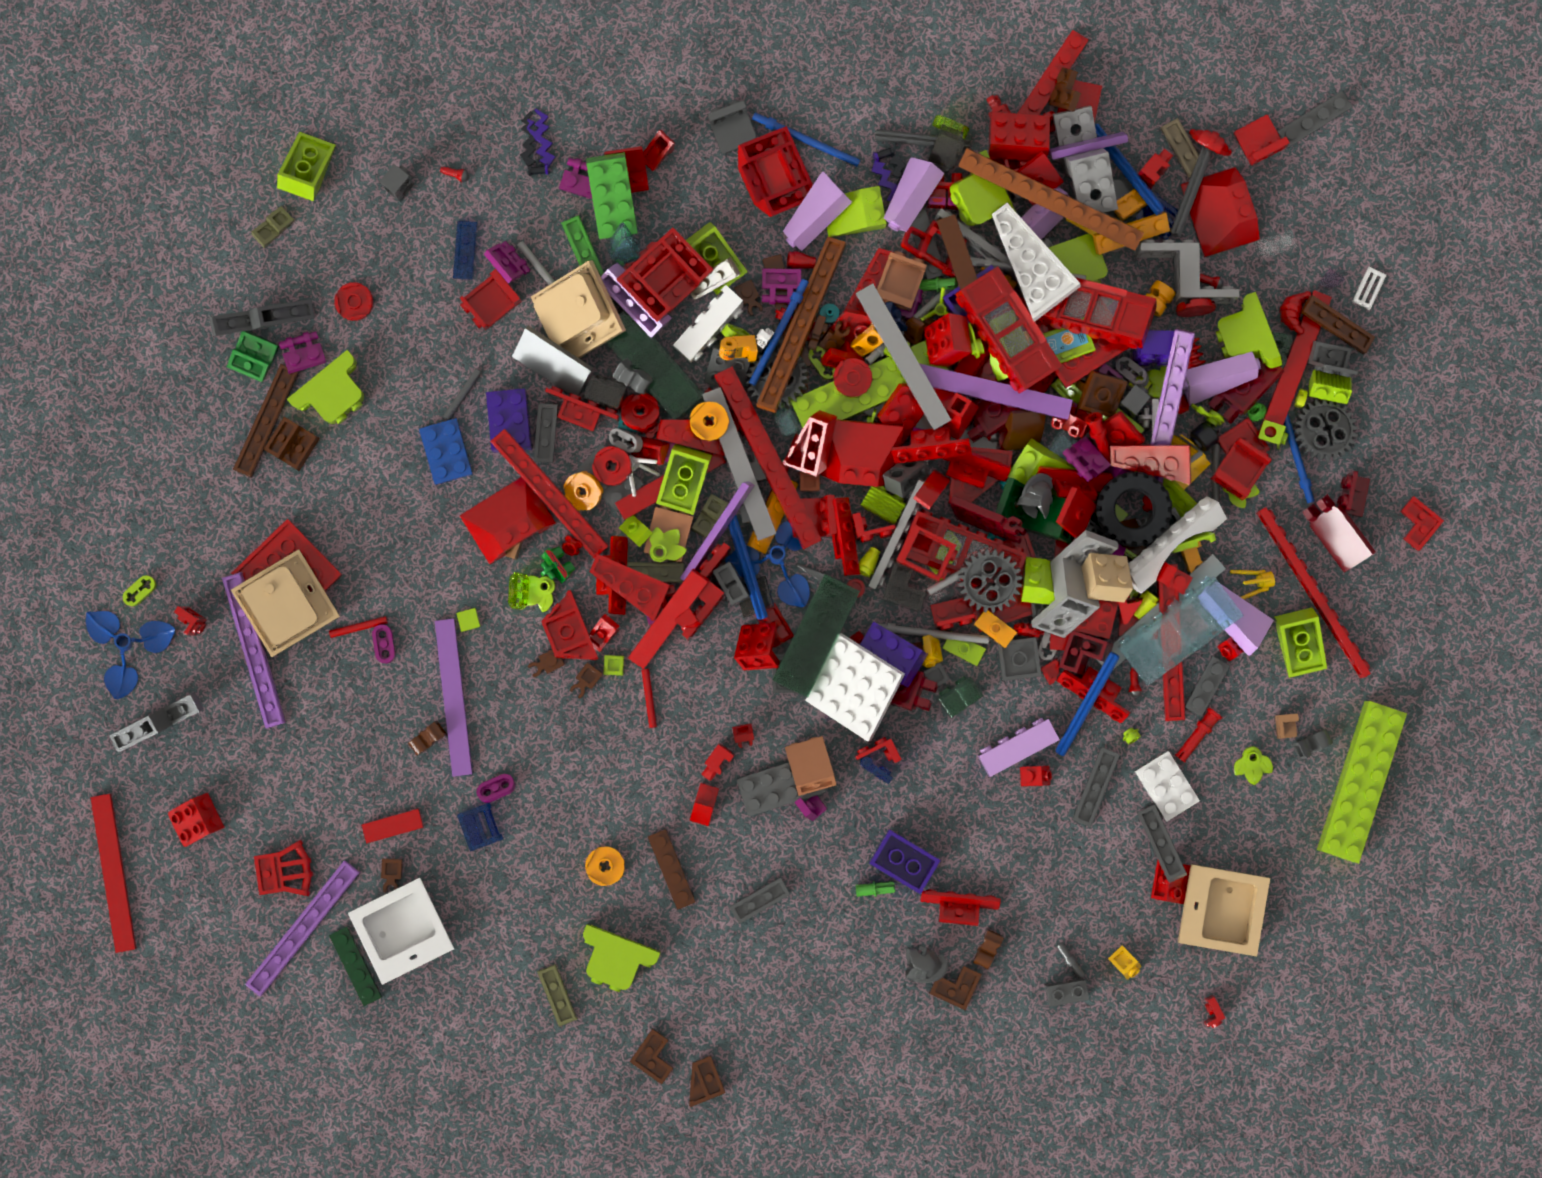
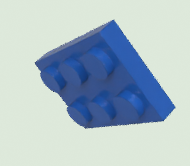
M457 418L419 429L435 485L473 475Z

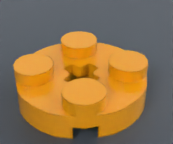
M709 401L698 404L692 410L690 415L691 430L700 439L708 441L717 440L728 430L730 419L722 405ZM707 416L709 418H711L712 416L714 417L713 426L705 425V418Z
M587 471L571 475L564 483L565 496L578 511L591 510L597 506L604 491L598 479ZM579 487L585 488L587 494L580 495L581 490Z
M608 846L599 847L588 855L585 863L586 873L589 879L597 885H612L623 876L625 862L621 853L616 849ZM608 861L611 868L603 872L600 863Z

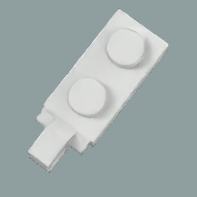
M766 328L765 331L760 329L756 335V344L759 352L764 350L774 334L769 328Z

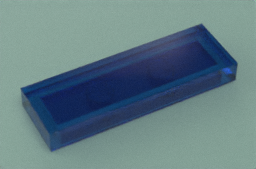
M457 221L453 279L473 280L477 222Z

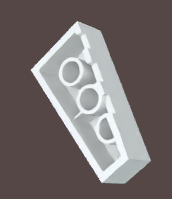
M727 285L721 289L724 292L721 297H715L708 306L709 310L701 312L695 320L696 324L694 326L690 325L673 345L674 349L690 363L693 361L697 362L704 355L702 351L707 346L710 348L717 341L715 337L733 318L735 320L738 319L743 313V300Z

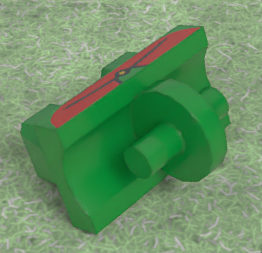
M559 546L553 549L548 548L541 555L544 560L540 564L544 569L540 573L541 576L548 575L551 580L557 578L561 584L569 578L575 567L570 561L564 565L559 562V559L564 556V552Z

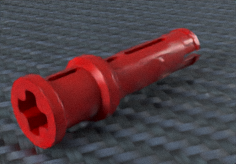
M1099 412L1091 413L1085 418V422L1090 428V436L1095 439L1098 451L1111 464V450L1106 438L1107 428L1102 423V414Z
M1208 707V712L1202 720H1198L1197 728L1177 754H1175L1184 763L1205 735L1212 732V728L1217 721L1223 718L1210 707Z

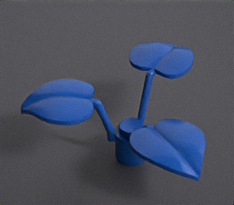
M787 520L778 527L775 534L776 542L783 546L777 545L772 547L770 554H767L761 560H759V552L747 545L746 547L755 575L760 571L759 564L767 559H770L773 564L781 565L786 580L782 581L778 586L777 593L780 600L787 605L803 608L809 600V584L800 574H794L789 578L784 565L786 547L792 551L802 549L798 539L793 538L792 527ZM735 550L725 559V562H732L739 576L744 577Z
M89 611L86 613V627L90 637L100 644L108 643L111 637H113L116 647L120 650L122 667L118 665L110 667L105 673L104 683L114 699H121L130 694L138 682L136 670L134 668H126L125 651L131 649L133 642H144V647L147 651L152 653L162 652L169 646L175 633V628L165 622L150 621L140 627L139 633L142 638L135 639L130 638L124 633L115 635L120 628L119 619L115 614L109 611Z

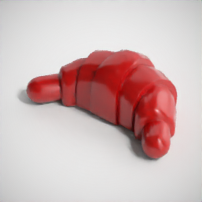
M1195 129L1189 131L1190 136L1195 141L1217 154L1223 156H1230L1232 154V150L1229 149L1225 140L1219 136L1218 132Z
M1310 291L1286 297L1279 308L1281 322L1299 335L1304 333V328L1300 326L1299 321L1300 312L1302 311V304L1312 295Z

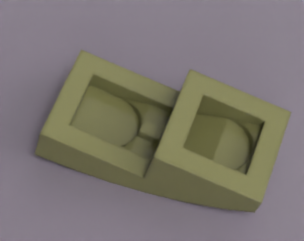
M280 206L266 217V221L251 231V235L265 248L294 222V219Z
M711 494L691 530L706 538L728 503Z

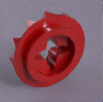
M1017 623L1013 627V630L1018 635L1026 637H1040L1045 632L1033 628L1032 624Z

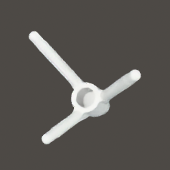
M629 455L632 461V471L642 468L656 476L660 475L655 470L641 464H657V460L636 458L633 455ZM632 472L629 480L632 496L635 497L636 489Z

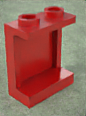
M496 269L490 273L491 276L469 294L465 297H460V300L463 302L460 306L467 314L471 312L475 317L472 321L479 329L483 327L485 331L522 302Z
M1239 438L1234 442L1210 478L1242 501L1248 497L1252 487L1266 466L1272 461L1268 453L1261 449H1256L1252 446V442L1245 438Z

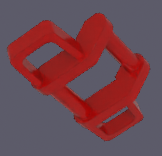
M933 220L925 232L911 226L904 234L901 247L916 258L923 259L942 270V273L946 276L956 277L954 271H952L953 268L949 256L946 263L926 252L935 232L941 235L937 221ZM911 233L922 238L917 249L908 243Z

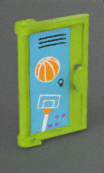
M1064 328L1043 333L1060 363L1096 350L1091 337L1087 334H1074ZM1029 338V343L1032 345L1034 342Z

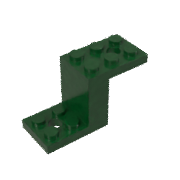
M1008 477L995 513L1006 518L1014 516L1020 519L1023 523L1021 527L1027 532L1060 540L1070 545L1074 537L1056 523L1066 498L1052 495L1053 503L1050 505L1047 518H1044L1038 506H1036L1038 510L1037 517L1032 518L1023 511L1021 506H1017L1025 485L1014 478ZM1093 513L1090 519L1100 526L1097 521V514Z

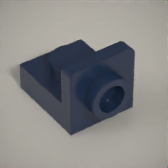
M886 302L885 305L900 331H907V325L901 320L900 309L893 302Z

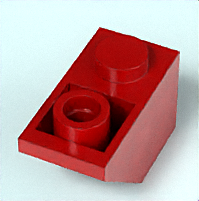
M956 392L946 408L951 421L944 424L943 427L950 426L951 437L956 440L960 439L979 407L973 401Z

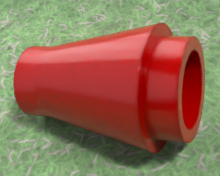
M796 250L788 252L787 267H791V269H814L816 257H811Z

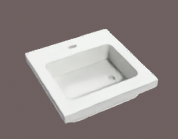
M421 878L348 913L382 985L455 949ZM416 954L417 958L412 960L410 957Z

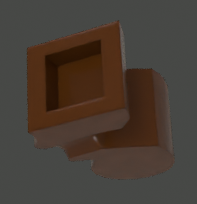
M911 317L909 320H906L908 328L903 334L905 340L914 345L918 344L922 340V336L925 337L924 328L935 322V320L928 318L921 321L920 317Z
M434 721L426 727V730L421 731L419 735L408 742V745L419 756L431 748L435 741L445 738L448 734L438 721Z
M986 929L983 936L984 942L979 945L973 963L989 969L1004 937L992 930Z

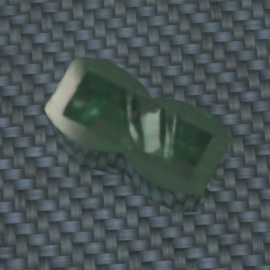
M963 676L955 682L956 687L951 690L947 687L939 693L941 697L937 700L950 719L983 697V694L971 677L966 679Z

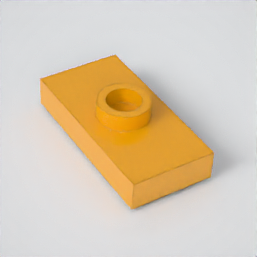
M1134 189L1117 200L1118 209L1113 211L1121 221H1124L1147 206V203Z
M988 610L986 613L983 611L974 623L977 628L1004 648L1007 647L1017 633Z

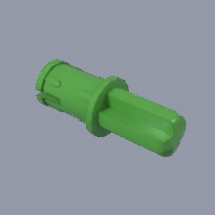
M936 277V279L922 280L919 289L940 292L941 288L945 287V290H954L958 287L956 277Z
M873 881L870 884H856L857 897L868 895L877 897L878 894L895 892V883L893 881L879 883Z

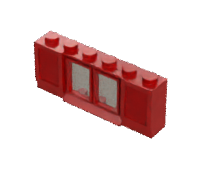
M998 266L955 294L958 305L965 309L969 322L975 325L980 339L986 342L989 347V353L997 359L1000 370L1008 376L1011 387L1019 394L1062 367V364L1047 343V339L1036 322L1033 321L1027 308Z
M1075 277L1080 282L1081 287L1035 321L1036 324H1048L1055 329H1068L1074 334L1083 333L1094 339L1103 338L1113 344L1122 343L1133 349L1137 347L1143 349L1157 302L1156 298Z
M922 509L921 512H916L908 535L915 524L957 545L955 550L958 553L953 562L949 560L946 566L949 568L947 574L952 575L959 571L961 566L966 567L965 559L971 562V554L977 557L978 550L985 554L986 548L989 553L996 548L998 555L1003 550L1004 557L1010 554L1011 559L1009 562L1016 560L1017 564L1014 568L1020 567V570L1022 569L1027 556L1026 553H1023L1024 549L1014 545L1012 548L1005 545L1006 542L997 538L994 541L987 538V534L979 531L976 534L968 531L969 527L958 524V526L950 524L951 520L941 516L939 519L932 517L933 513ZM918 534L907 558L939 571L949 549ZM991 562L983 566L985 571H991L994 568V564ZM999 567L995 574H997L1002 569V567ZM1006 574L999 577L1000 583H1006L1009 580V576ZM993 577L991 579L986 578L987 584L989 582L994 583ZM973 578L971 584L979 586L981 579ZM989 590L992 593H997L995 590Z

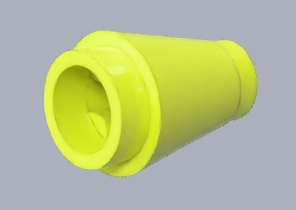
M870 547L859 561L861 575L870 577L871 574H874L881 553L878 549Z
M1148 590L1139 597H1143V601L1134 613V616L1138 619H1141L1153 609L1159 600Z

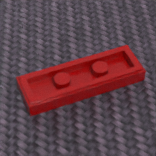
M419 809L361 825L366 844L424 828Z

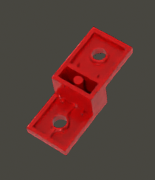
M725 542L722 545L718 544L712 551L713 557L710 561L706 559L700 566V573L709 578L731 551L730 546ZM708 581L697 596L705 604L704 606L700 605L694 612L701 624L694 628H681L683 631L682 636L688 641L725 596V593L712 582Z

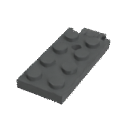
M830 759V763H831V766H832V770H833V773H834V776H835V779H836V778H837V775H836V772H835V769H834L832 760ZM789 763L736 779L748 817L793 803L800 797L806 799L826 792V789H821L798 796Z

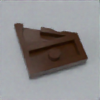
M711 1055L692 1063L690 1107L726 1093Z

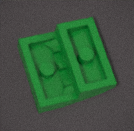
M241 332L236 348L232 350L227 367L263 382L280 345L251 332Z

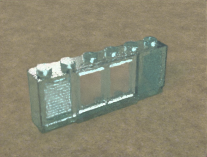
M1207 576L1201 580L1198 588L1195 590L1191 588L1183 594L1184 598L1179 602L1174 600L1167 606L1169 609L1164 613L1161 611L1156 613L1151 618L1153 621L1147 625L1143 623L1135 629L1136 633L1131 637L1127 635L1119 641L1120 645L1118 648L1147 686L1244 616L1214 576L1211 578Z

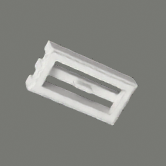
M1368 267L1352 302L1370 310L1386 274ZM1370 273H1373V276L1367 286V289L1362 299L1359 300V296L1366 284V281ZM1379 276L1380 279L1369 303H1365L1376 277Z

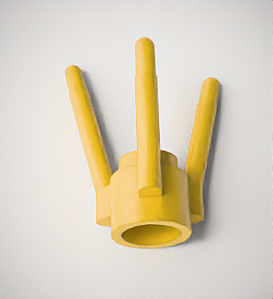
M1230 570L1231 574L1258 575L1256 579L1243 582L1244 585L1257 584V587H1261L1241 596L1244 600L1261 592L1269 591V587L1275 586V578L1272 571Z

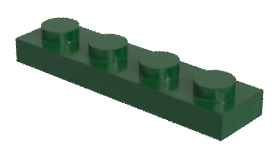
M348 926L329 935L363 1006L382 998Z

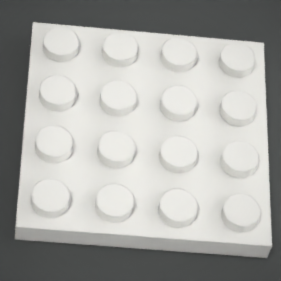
M840 633L837 635L805 701L869 742L872 741L905 673Z

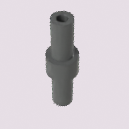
M1063 942L1059 943L1056 947L1064 957L1066 965L1071 967L1079 979L1085 976L1074 954L1068 951Z

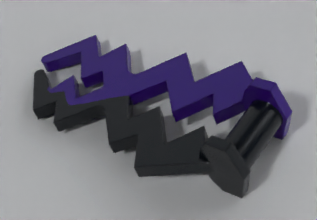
M535 109L534 111L541 117L536 123L529 120L533 114L532 111L521 120L525 124L521 130L530 137L522 145L526 151L521 153L520 156L528 167L529 176L537 174L549 175L548 168L556 158L546 152L553 143L542 137V134L549 129V126L543 124L549 117ZM533 124L538 128L536 131L530 129ZM535 141L542 145L536 153L543 157L539 162L545 164V166L531 167L536 162L529 157L536 150L535 147L531 146Z
M890 146L888 149L873 152L874 164L871 172L882 175L878 185L891 190L886 200L891 202L903 175L900 171L906 164L895 155L893 147ZM888 156L892 157L888 163L897 165L892 176L899 178L896 183L887 181L891 171L882 169L886 163L879 162L880 159Z

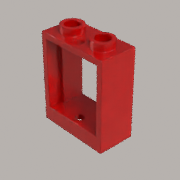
M914 524L896 561L939 582L941 578L945 579L949 568L946 567L949 560L953 562L958 553L955 550L957 545ZM918 534L949 549L937 574L906 560Z

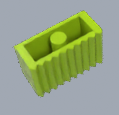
M1315 369L1309 380V397L1348 404L1352 393L1351 377H1343L1335 373H1324Z
M871 486L860 506L894 525L906 505L903 502L904 498L896 494L892 496L886 493L887 490L883 486Z

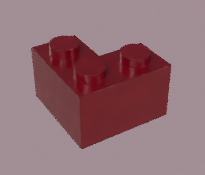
M1072 631L1059 667L1083 675L1089 657L1105 662L1114 644Z

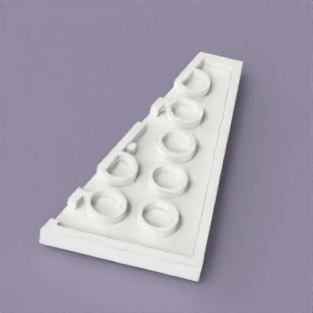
M1008 203L992 214L1032 319L1035 322L1080 288V282Z

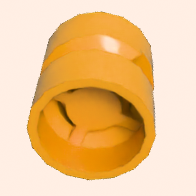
M1156 280L1149 289L1150 294L1146 293L1145 296L1156 298L1157 307L1154 315L1161 317L1167 308L1166 304H1170L1176 292L1167 284Z

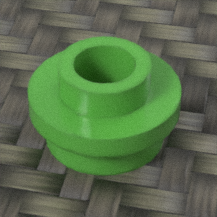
M1256 402L1247 412L1248 417L1252 421H1259L1266 415L1267 408L1263 404Z

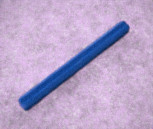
M1096 123L1097 138L1106 136L1107 134L1101 126ZM1116 145L1105 147L1104 149L1108 151L1109 157L1154 214L1160 215L1164 211V206Z
M735 515L728 527L758 620L767 618L768 615L737 515Z
M1114 652L1109 653L1056 748L1057 754L1065 756L1117 664L1119 660L1118 654Z

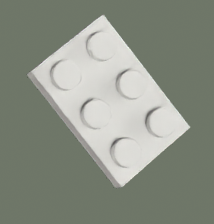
M1169 751L1134 771L1166 822L1200 801Z

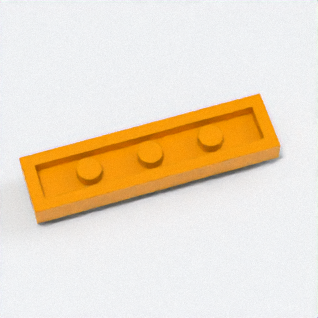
M1164 211L1160 215L1154 214L1127 223L1144 232L1140 241L1170 231L1167 213ZM1099 233L1092 235L1096 254L1098 255L1124 247V245Z
M792 481V483H793V485H794V487H795V489H796L797 486H798V483ZM772 490L766 507L775 531H777L785 513ZM753 530L747 546L766 554L774 535L758 541Z

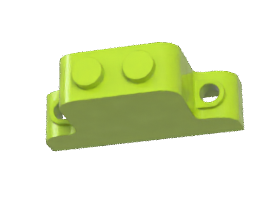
M987 150L977 152L990 158ZM973 173L953 183L950 187L951 200L957 206L961 220L968 226L982 224L991 219L992 214L1006 203L1015 211L1005 188Z
M1089 233L1049 247L1051 252L1070 273L1085 275L1086 280L1101 283L1100 279L1104 278L1108 273L1103 255L1096 254L1093 236Z
M1256 292L1250 293L1244 297L1243 304H1241L1243 311L1223 317L1218 321L1219 331L1215 333L1218 342H1223L1224 347L1221 348L1224 358L1253 352L1254 357L1261 358L1262 363H1265L1267 367L1275 368L1281 366V356Z
M346 350L287 398V400L297 410L305 411L313 406L329 424L343 423L348 418L346 416L348 413L357 411L363 405L364 393L350 377V374L357 368L356 359Z
M590 924L586 925L583 932L585 943L594 946L586 969L587 975L592 978L591 982L599 985L606 983L610 985V989L617 992L626 990L631 986L639 964L651 968V965L658 961L661 951Z

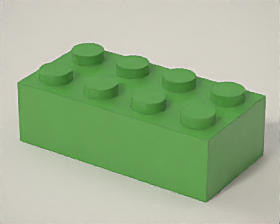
M625 152L586 158L599 239L637 234V223Z

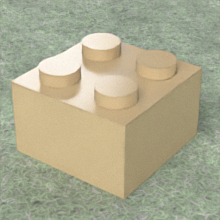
M1090 553L1081 566L1087 599L1125 602L1133 590L1127 556Z

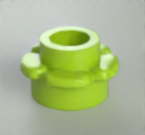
M1131 727L1123 733V741H1126L1128 745L1137 741L1141 737L1138 732L1139 729Z

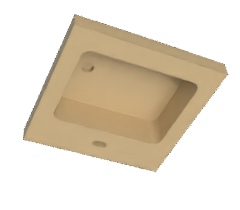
M593 260L585 262L531 296L534 308L548 338L578 358L583 357L626 331Z
M300 550L293 552L231 589V592L271 657H274L340 617ZM308 585L312 587V592L309 591Z
M1191 864L1178 943L1257 956L1270 878ZM1195 902H1197L1196 909H1194Z

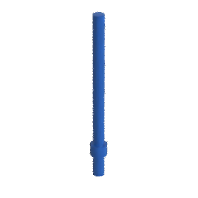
M756 112L752 120L766 125L765 128L772 131L773 129L778 130L785 127V125L778 123L776 119L772 117L767 118ZM787 127L792 138L858 167L860 159Z
M802 279L796 292L792 293L791 301L749 380V384L756 386L793 312L803 299L802 295L809 283L807 280Z
M1287 414L1283 425L1286 426L1288 442L1300 478L1299 485L1304 491L1307 504L1315 502L1311 490L1312 483L1310 478L1308 479L1300 450L1297 441H1295L1296 437L1289 414Z

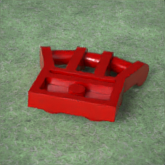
M302 840L297 841L280 852L254 856L259 895L285 891L310 896L309 887L313 876L310 863L312 862L302 846ZM294 849L300 857L299 860L282 862L281 859L282 856ZM302 864L303 873L284 876L283 867ZM303 878L301 889L285 886V881Z

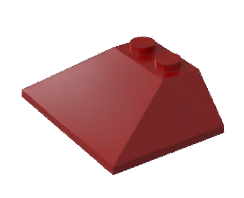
M787 126L738 145V170L756 207L769 217H772L802 203L813 184Z
M1236 167L1203 177L1190 210V216L1204 257L1260 240L1258 218L1246 182ZM1189 182L1180 184L1183 195Z
M672 227L616 280L656 322H659L687 298L709 276L713 269Z
M837 419L827 467L820 475L842 484L873 487L885 485L883 474L896 465L891 448L901 447L904 426Z
M522 477L460 515L490 565L507 555L506 551L536 532L541 534L556 524L543 501Z

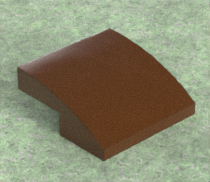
M1028 410L1011 411L1005 424L1008 430L1002 444L1005 451L1024 449L1031 438L1040 443L1046 415Z
M283 417L264 450L300 471L320 438L288 418Z

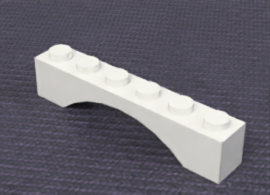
M1208 496L1200 500L1196 506L1185 513L1180 520L1144 549L1134 560L1128 563L1134 590L1142 594L1156 581L1164 561L1180 543L1195 534L1214 531L1227 519L1218 501Z

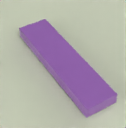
M1124 132L1063 145L1049 149L1048 156L1054 160L1127 143L1128 137Z

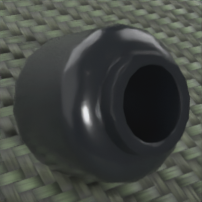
M1203 422L1191 431L1190 440L1200 450L1208 451L1218 443L1219 430L1214 424L1209 425Z

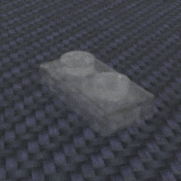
M1292 230L1254 242L1260 261L1298 248Z

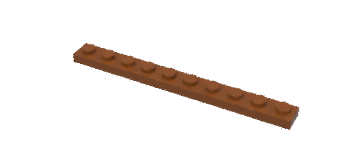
M966 148L958 167L1134 251L1144 234L1143 231L969 148Z
M827 236L808 281L809 283L802 295L803 299L797 307L758 399V408L776 413L846 247L845 241Z

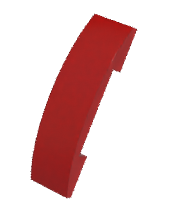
M934 469L913 499L929 510L951 479Z

